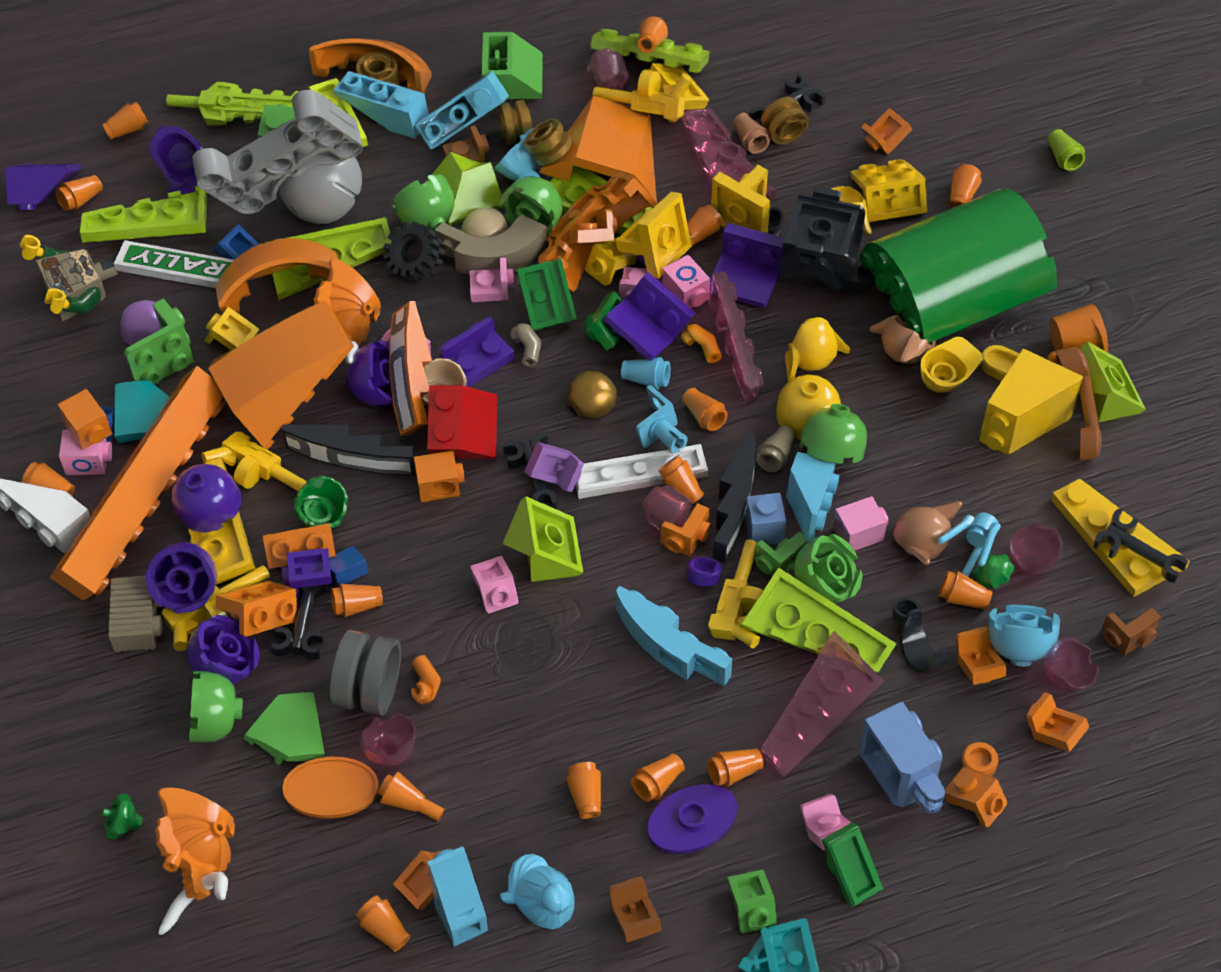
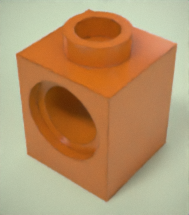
M453 451L414 457L421 502L460 496L459 483L465 482L462 463H455Z

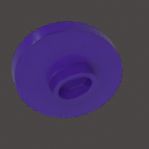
M713 784L693 785L676 791L665 798L652 812L648 822V837L657 849L672 854L692 853L709 847L720 840L734 824L737 815L736 799L726 788Z

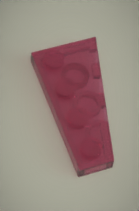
M711 108L684 111L681 120L711 191L712 179L719 172L739 182L744 174L750 173L756 167V165L752 166L746 159V152L741 145H736L731 140L730 131ZM771 183L767 184L766 198L769 200L774 199L776 189Z
M724 271L713 275L708 304L710 309L716 310L717 317H715V323L718 331L725 330L724 347L727 355L735 356V360L732 361V368L744 401L757 399L760 386H763L762 373L759 367L755 368L752 359L755 355L754 346L750 338L746 339L743 330L746 328L744 313L742 310H737L735 300H737L736 286L734 282H729L727 273Z
M835 631L830 636L760 749L761 755L783 777L791 772L884 682Z

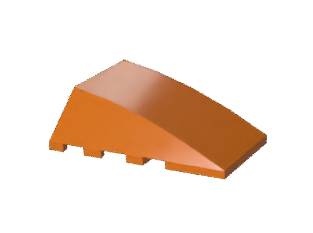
M593 95L567 131L573 140L570 149L557 161L542 166L540 173L569 182L573 165L611 177L613 174L622 171L633 176L655 199L656 202L652 205V207H655L657 205L650 113L631 110V106Z
M322 301L281 321L244 344L214 359L208 369L232 412L263 448L268 450L275 442L272 439L273 436L283 427V424H290L294 419L291 416L303 401L307 403L315 394L313 388L322 378L327 380L354 346L328 303Z

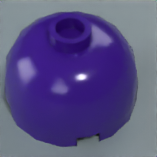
M380 340L357 349L353 355V362L347 364L346 385L352 394L363 404L373 407L393 404L389 374L388 342Z
M199 464L186 469L176 479L171 492L172 506L179 520L188 529L195 532L207 533L219 530L223 527L221 523L225 522L229 517L233 519L241 506V491L233 477L227 471L215 465Z
M179 542L170 544L157 552L149 564L145 581L148 593L156 604L161 607L164 605L168 609H173V612L181 614L193 612L206 604L215 590L217 570L214 560L206 550L197 544Z
M220 615L212 616L209 620L203 621L192 633L187 646V660L192 671H208L221 674L228 678L233 685L244 680L258 665L260 658L258 643L255 638L250 641L248 636L240 635L239 622L230 617Z

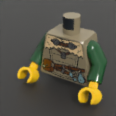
M25 235L21 240L20 247L23 249L21 252L23 258L32 260L37 256L38 260H36V263L47 289L44 302L51 304L50 310L55 314H59L62 321L78 313L88 314L98 302L106 297L102 281L118 275L111 258L94 264L88 251L85 249L65 251L56 250L44 245L40 247L39 239L33 235Z

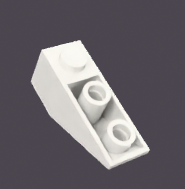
M0 479V507L5 511L10 508L25 528L33 527L38 531V536L47 546L52 547L55 545L63 553L67 552L90 517L88 509L66 491Z

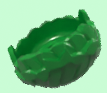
M325 476L313 477L297 492L294 499L295 514L306 527L330 523L331 529L340 525L344 515H346L348 495L344 487L337 480L335 481L333 478H326Z

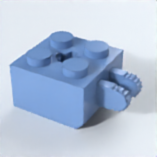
M903 701L865 719L859 754L893 805L905 807L916 801L928 814L940 811L943 805V798L945 797L944 786L941 785V781L938 778L942 762V752L938 744L933 739L929 740L922 730V723L918 715L914 711H909Z

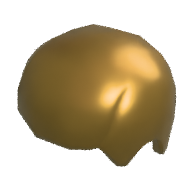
M585 371L578 374L569 384L566 404L571 406L579 417L584 416L596 419L607 415L615 406L617 390L613 382L604 374L598 371Z

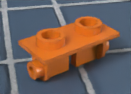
M330 523L262 535L269 569L288 566L287 553L328 548L329 557H336Z

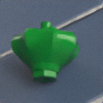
M989 553L985 565L980 566L978 564L973 572V577L985 588L997 589L1001 584L1009 582L1010 575L1015 570V566L1010 563L1009 557L1006 554L994 555Z
M119 794L116 799L112 800L109 810L103 808L101 815L106 817L103 829L106 831V836L109 839H117L127 831H138L143 819L135 811L131 798L126 794Z

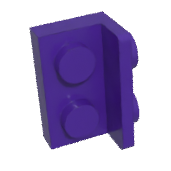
M490 317L481 322L474 323L468 330L455 338L447 340L439 348L441 359H450L461 366L467 379V387L473 386L515 359L514 350L495 332L494 321Z

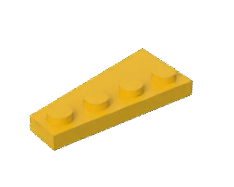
M221 457L204 463L219 466L227 471ZM239 511L233 519L229 517L225 522L221 523L223 527L217 531L201 533L189 529L191 543L197 544L206 550L215 562L217 570L216 585L255 570Z
M1081 479L1053 492L1051 501L1132 597L1166 580L1162 576L1159 566L1123 545L1120 546L1118 554L1112 559L1108 557L1112 548L1110 544L1101 543L1097 549L1093 548L1096 535L1101 531L1107 530L1113 513L1119 507ZM1122 511L1119 520L1124 524H1129L1133 518ZM1139 522L1137 523L1135 531L1131 534L1132 536L1167 556L1171 554L1181 555ZM1171 566V568L1173 570H1176L1177 572L1182 571L1175 566Z

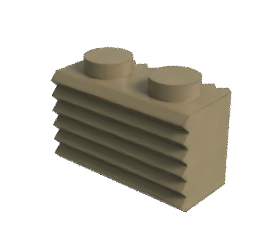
M146 575L111 578L108 634L113 650L117 653L128 650L132 652L142 649L154 650L156 648V636H162L163 634L161 615H157V607L161 606L156 604L148 593L145 581Z

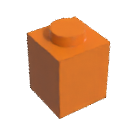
M87 389L57 404L64 425L83 450L101 442L112 434L106 414Z

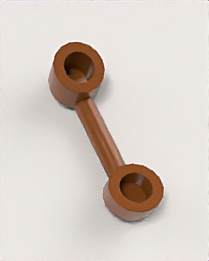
M1078 347L1055 350L1060 366L1083 376L1079 392L1086 427L1081 428L1080 461L1095 459L1101 450L1102 435L1099 428L1088 361Z

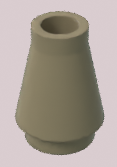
M780 426L771 437L757 448L756 461L765 471L777 472L786 466L792 443L796 437L795 432L790 427Z

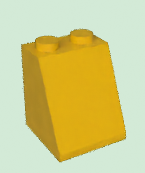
M1023 349L987 403L979 441L993 450H999L1009 455L1070 420L1083 376Z

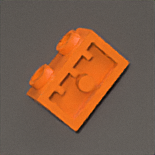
M271 581L261 582L216 595V609L229 612L231 617L239 618L240 635L247 637L294 623L297 616L296 588Z

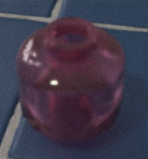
M607 48L595 52L587 65V71L594 88L602 87L622 90L623 85L629 78V72L622 55L617 51Z
M672 485L656 486L650 491L642 504V507L645 509L644 517L647 522L659 531H661V525L664 521L682 528L690 516L692 501Z

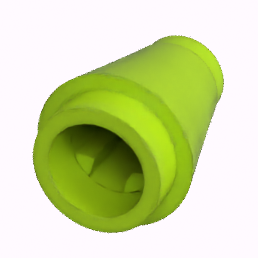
M1061 129L1054 130L1049 134L1048 142L1059 167L1073 171L1083 165L1086 155L1082 145Z

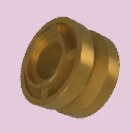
M379 51L371 52L362 56L357 62V74L399 86L397 61L392 55Z
M784 97L774 101L765 109L761 117V123L768 130L771 139L776 144L783 145L797 140L804 134L809 125V118L796 99Z
M524 100L516 101L514 108H511L508 103L499 105L498 120L502 138L505 139L506 145L515 144L517 137L520 138V135H525L527 130L532 129L529 108L526 107Z
M548 119L540 123L529 132L524 140V146L530 153H533V158L540 166L549 165L566 154L572 145L573 140L568 132L563 131L564 128L558 119Z

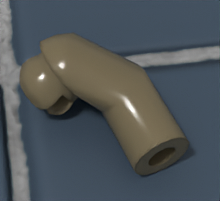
M520 323L512 328L510 333L511 339H515V343H522L525 347L522 364L527 367H535L538 362L542 342L530 325Z

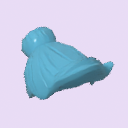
M532 129L527 130L525 135H520L521 141L494 168L496 172L513 181L526 176L541 178L535 171L537 162L533 158V153H530L524 146V140Z
M535 854L521 856L512 863L508 876V891L500 894L503 902L516 904L523 915L539 927L557 929L571 919L575 908L574 893L571 883L564 874L549 867L542 857Z

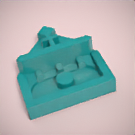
M148 380L115 384L114 436L119 444L142 439L170 398Z
M803 918L769 927V929L763 927L760 931L762 935L747 958L744 957L738 965V968L743 972H820L807 919Z

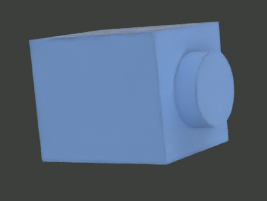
M780 493L747 497L745 520L749 540H754L757 543L763 540L767 545L778 544L784 540L786 517Z

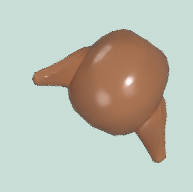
M898 315L886 318L869 328L871 333L882 334L881 339L884 351L891 359L900 363L914 364L920 362L925 353L937 345L936 341L928 344L927 339H921L918 333L907 328L906 321L903 322Z
M957 500L933 508L913 507L907 510L898 518L892 534L894 540L908 555L916 557L924 565H929L930 560L938 557L948 545L949 540L940 544L938 539L952 529L950 523L961 508L962 502Z

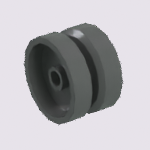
M348 630L340 642L333 665L330 683L332 705L352 710L360 702L362 711L383 716L392 702L401 663L400 641L379 636L372 643L367 633Z

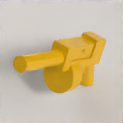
M644 70L639 77L637 90L627 92L595 87L593 95L615 102L631 104V110L664 115L665 119L676 120L683 117L685 96L683 95L692 82V78L682 74L676 85L665 84L663 86L664 93H660L661 78L659 72Z
M241 431L235 432L222 442V447L202 452L201 454L203 463L220 457L230 466H234L237 463L234 481L246 489L252 488L259 481L260 477L266 481L274 477L296 491H299L307 483L304 479L281 467V457L255 442H251V437Z
M754 540L745 541L734 579L725 580L716 614H711L708 623L713 638L734 641L737 638L750 648H755L758 645L760 637L750 630L740 627L746 616H743V613L748 614L763 592L760 588L748 586L747 582L755 558L757 542Z
M262 565L221 589L215 586V590L206 604L193 612L180 614L173 612V609H168L167 607L163 609L162 615L166 625L174 634V649L177 651L186 650L188 635L194 632L203 621L209 620L212 616L216 615L228 617L225 611L216 609V595L258 584L270 577L267 568Z

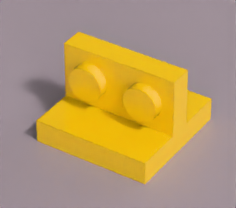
M757 165L750 173L744 174L739 182L721 172L712 179L711 206L723 218V224L720 226L725 228L727 223L768 233L770 200L766 198L767 169Z
M670 192L653 209L650 208L616 240L618 251L632 253L633 255H643L647 272L657 279L663 275L664 267L677 261L692 247L681 193Z

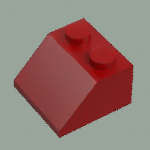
M429 385L427 444L429 454L453 451L455 459H496L497 394L463 385Z

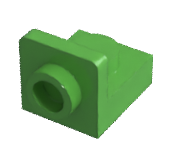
M798 532L792 538L782 540L774 551L763 540H760L755 547V563L763 573L770 574L772 577L778 568L789 573L793 570L797 554L808 542L805 536Z
M763 869L727 877L729 891L737 910L741 933L762 930L763 927L769 928L777 925L775 899Z

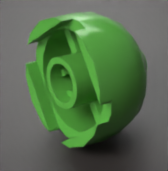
M441 174L427 176L429 182L423 184L416 180L403 188L394 197L395 205H392V208L402 223L408 222L412 225V222H418L435 232V229L441 222L446 223L454 210V194L446 177Z
M526 176L516 180L506 189L500 199V207L504 204L507 210L504 216L511 225L522 214L547 226V236L557 226L563 210L561 196L554 185L545 179L535 176Z
M832 404L831 407L822 408L812 413L806 420L800 447L802 449L804 446H807V454L822 461L843 464L844 458L853 457L852 463H856L864 458L867 430L862 420L851 412L848 406Z
M834 534L829 536L822 535L805 544L797 554L793 567L794 576L797 580L834 604L856 595L861 587L862 570H856L854 560L858 559L854 549L846 540Z
M193 671L189 742H216L225 738L231 732L234 719H242L243 698H236L234 685L221 674L208 671Z

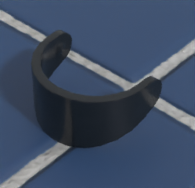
M920 609L911 610L906 615L900 632L901 651L906 663L912 670L919 673L946 664L950 658L949 651L947 649H941L936 653L933 651L924 632L922 612Z

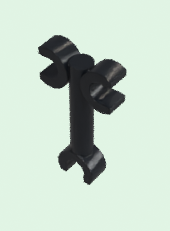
M796 74L797 84L791 83L788 79L785 80L784 89L789 94L786 97H792L798 103L803 100V107L806 111H813V101H817L820 105L825 104V93L822 90L813 89L810 84L806 85L807 78L804 74ZM761 106L752 108L749 112V117L753 120L761 119L766 108Z
M547 433L537 434L531 441L525 440L521 443L506 441L503 443L504 454H516L507 457L508 468L519 467L523 461L527 467L537 442L548 444ZM529 476L534 490L532 499L540 503L547 501L551 504L552 508L557 509L556 494L546 488L545 481Z
M1120 508L1115 510L1107 530L1101 531L1096 535L1093 548L1097 549L1101 543L1110 544L1112 548L1108 557L1112 559L1118 554L1120 546L1123 545L1159 566L1162 576L1167 581L1175 583L1179 572L1173 570L1171 566L1184 571L1188 560L1179 554L1167 556L1132 536L1131 534L1136 529L1138 519L1134 517L1129 524H1124L1119 520L1123 510Z
M324 585L299 588L301 599L293 634L286 627L275 628V637L277 639H285V641L281 644L271 643L270 647L272 654L276 656H284L290 652L294 654H301L303 652L307 658L316 660L320 659V650L309 645L314 642L323 643V633L319 630L308 632L307 630L314 599L324 592Z

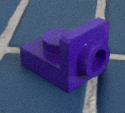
M328 548L287 553L288 566L282 567L283 584L296 588V598H300L299 588L332 584Z

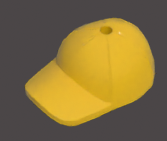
M962 337L952 338L930 349L922 357L920 364L922 380L926 387L933 392L946 393L955 390L965 383L983 360V355L966 339Z

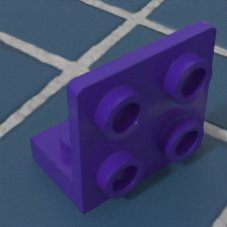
M727 223L723 232L722 254L711 276L709 293L765 308L779 278L784 238Z
M647 272L627 298L604 317V321L610 325L614 333L622 336L633 345L637 353L652 361L678 337L696 313L653 275Z

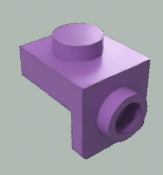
M537 442L524 472L532 478L558 484L564 491L572 492L576 482L580 479L584 463L568 450Z

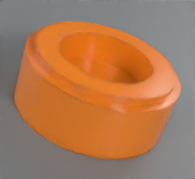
M971 743L963 751L961 767L992 776L997 769L998 754L987 743Z

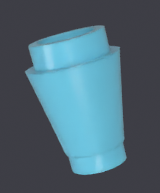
M662 357L654 358L652 361L649 359L624 360L622 363V379L646 386L652 385L655 389H659L660 386L667 387L670 380V362L663 361Z

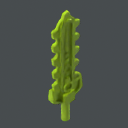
M216 82L206 91L202 90L200 97L168 95L166 103L170 107L199 108L207 125H227V122L232 121L234 117H243L245 123H253L256 118H262L264 105L275 106L283 104L293 107L292 98L299 91H295L292 96H284L283 91L274 90L271 95L263 94L262 90L255 88L250 93H243L237 84Z

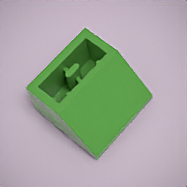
M483 32L482 77L493 71L508 93L507 99H542V52L513 32Z

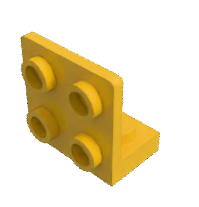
M891 160L888 162V165L878 167L874 164L861 165L859 170L850 171L851 178L863 189L868 222L927 213L925 177L905 160Z

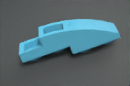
M621 586L616 589V610L630 634L647 653L668 670L686 681L693 671H696L725 686L731 677L732 658L726 652L717 647H709L698 641L689 632L679 631V616L675 615L670 608L662 605L658 606L646 600L641 593L635 590L629 591Z

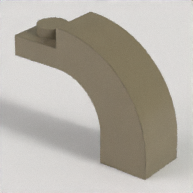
M522 214L506 231L492 237L471 236L443 222L435 229V233L443 241L444 246L440 248L445 250V256L455 258L456 271L470 275V270L500 269V258H506L507 269H513V273L517 272V269L527 267L533 263L548 246L545 241L547 239V226Z

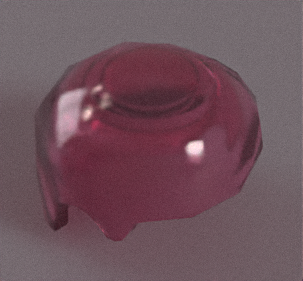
M1034 523L1019 529L1011 537L1008 554L1018 570L1030 575H1039L1051 571L1059 562L1063 542L1055 528L1048 529L1038 523Z
M1058 638L1044 657L1043 666L1048 680L1061 690L1079 691L1086 690L1092 686L1099 674V666L1093 664L1090 659L1092 649L1080 643L1076 638Z
M394 713L387 721H381L376 717L369 727L362 732L360 748L368 761L375 765H399L411 757L413 753L417 728L410 718L400 713Z

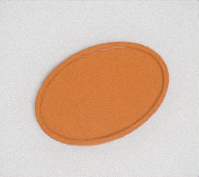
M322 757L304 762L295 767L284 779L282 789L286 802L294 810L307 816L330 819L349 816L368 807L378 794L379 782L375 772L360 761L346 757Z

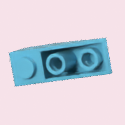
M350 71L334 89V93L389 131L414 139L419 134L415 124L429 115L424 93Z
M491 71L415 124V127L432 150L502 104L509 95L494 72Z
M797 452L790 471L786 498L807 542L814 539L816 530L823 531L827 512L829 513L833 494L836 493L840 475L834 474L836 463L822 461L808 454Z
M462 846L455 850L446 849L439 852L433 860L428 861L432 891L437 913L453 946H456L487 932V919L464 847Z

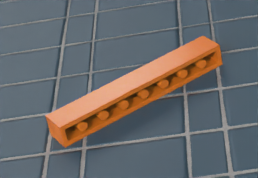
M198 366L184 375L49 577L80 600L84 601L93 594L99 596L109 583V579L106 578L111 568L115 570L122 563L127 555L123 551L128 542L133 543L144 529L140 525L145 516L150 517L160 505V501L157 499L162 490L166 492L173 485L177 478L173 473L178 466H184L193 454L190 447L194 441L199 442L209 429V426L206 425L210 417L214 418L225 405V402L222 401L224 396L214 378Z

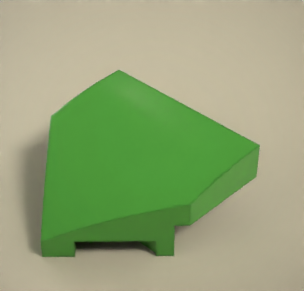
M314 692L278 695L247 731L243 739L251 745L255 742L274 757V762L277 765H280L283 759L285 761H310L322 758L325 752Z

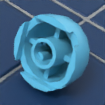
M1007 605L1006 612L998 614L997 608L992 609L989 613L988 621L990 641L994 650L1004 658L1011 660L1013 665L1030 666L1032 662L1048 656L1056 645L1060 629L1059 616L1054 613L1052 619L1045 616L1046 609L1029 605Z

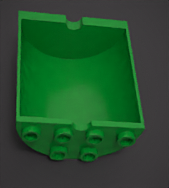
M1009 188L995 190L866 244L863 252L859 254L862 266L873 274L881 292L885 291L887 295H892L890 297L891 305L897 314L901 313L906 320L907 328L918 333L921 339H927L928 344L1057 289V272L1054 256H1047L1042 240L1047 239L1046 233L1029 204L1017 192Z

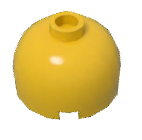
M808 374L792 379L786 383L778 396L776 417L779 426L790 427L796 434L795 438L801 439L806 420L812 413L822 408L831 407L832 404H841L838 391L828 380L820 376Z

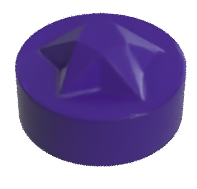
M696 557L688 562L686 577L691 583L699 586H712L719 582L721 565L716 560L709 557Z

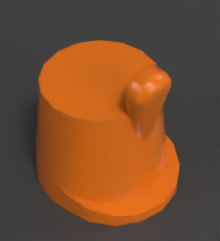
M1089 304L1050 318V336L1055 350L1078 347L1081 350L1082 345L1088 341L1108 352L1106 329L1100 312L1094 304ZM1055 351L1048 354L1047 359L1057 364L1058 359Z

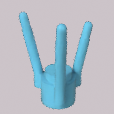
M980 512L975 517L966 515L960 524L938 539V543L943 544L966 529L967 541L975 547L962 571V574L969 577L979 555L978 564L980 566L985 565L994 538L1001 525L994 516L985 512Z

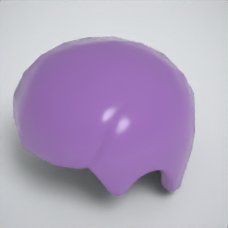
M141 300L125 308L120 322V334L124 342L131 346L160 330L152 305L156 302Z

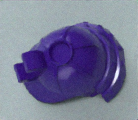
M163 124L155 131V135L149 145V150L153 160L164 172V176L170 184L167 192L171 193L180 190L181 195L196 192L195 187L198 185L192 157L194 153L204 148L186 130L176 126L166 127Z

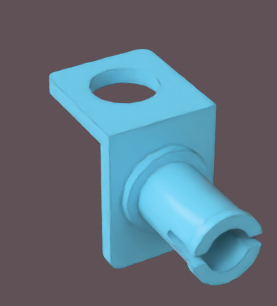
M652 385L646 387L650 403L656 412L636 426L640 443L644 448H647L659 439L670 451L677 453L680 450L675 446V443L683 449L688 441L687 436L674 427L678 424L673 404Z

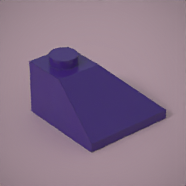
M20 164L5 167L7 203L17 204L18 210L36 209V204L46 202L55 194V190L60 187L61 183L68 182L81 170L80 164Z

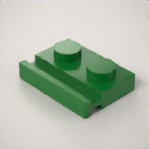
M561 258L517 269L529 319L534 331L577 320Z

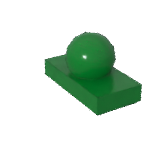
M615 291L606 295L597 311L591 313L584 322L586 336L591 341L601 343L606 351L614 347L621 337L614 333L610 325L604 321V317L622 302V299Z
M851 822L821 840L827 853V867L836 876L847 904L854 907L884 889L857 824Z

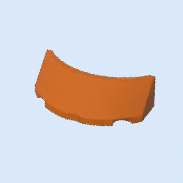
M340 39L324 42L309 48L312 73L315 76L327 77L330 73L329 69L334 66H338L339 70H345L349 60L358 62L362 56L379 51L388 53L396 59L398 70H400L398 73L399 81L404 83L407 81L408 89L424 93L431 79V71L427 64L417 54L396 43L377 39Z
M622 171L613 174L603 186L596 184L562 215L557 226L545 240L549 246L539 255L538 263L550 262L561 258L569 290L573 293L577 289L579 280L585 270L593 245L604 241L569 243V231L579 230L578 224L597 223L598 229L597 210L612 209V214L617 220L618 229L629 219L651 207L656 202L655 199L633 176Z
M298 238L276 239L264 244H258L237 257L220 277L216 285L219 308L222 314L228 307L240 314L239 304L242 298L251 295L247 280L307 264L311 278L320 276L328 282L330 273L329 261L331 259H338L337 253L319 243Z

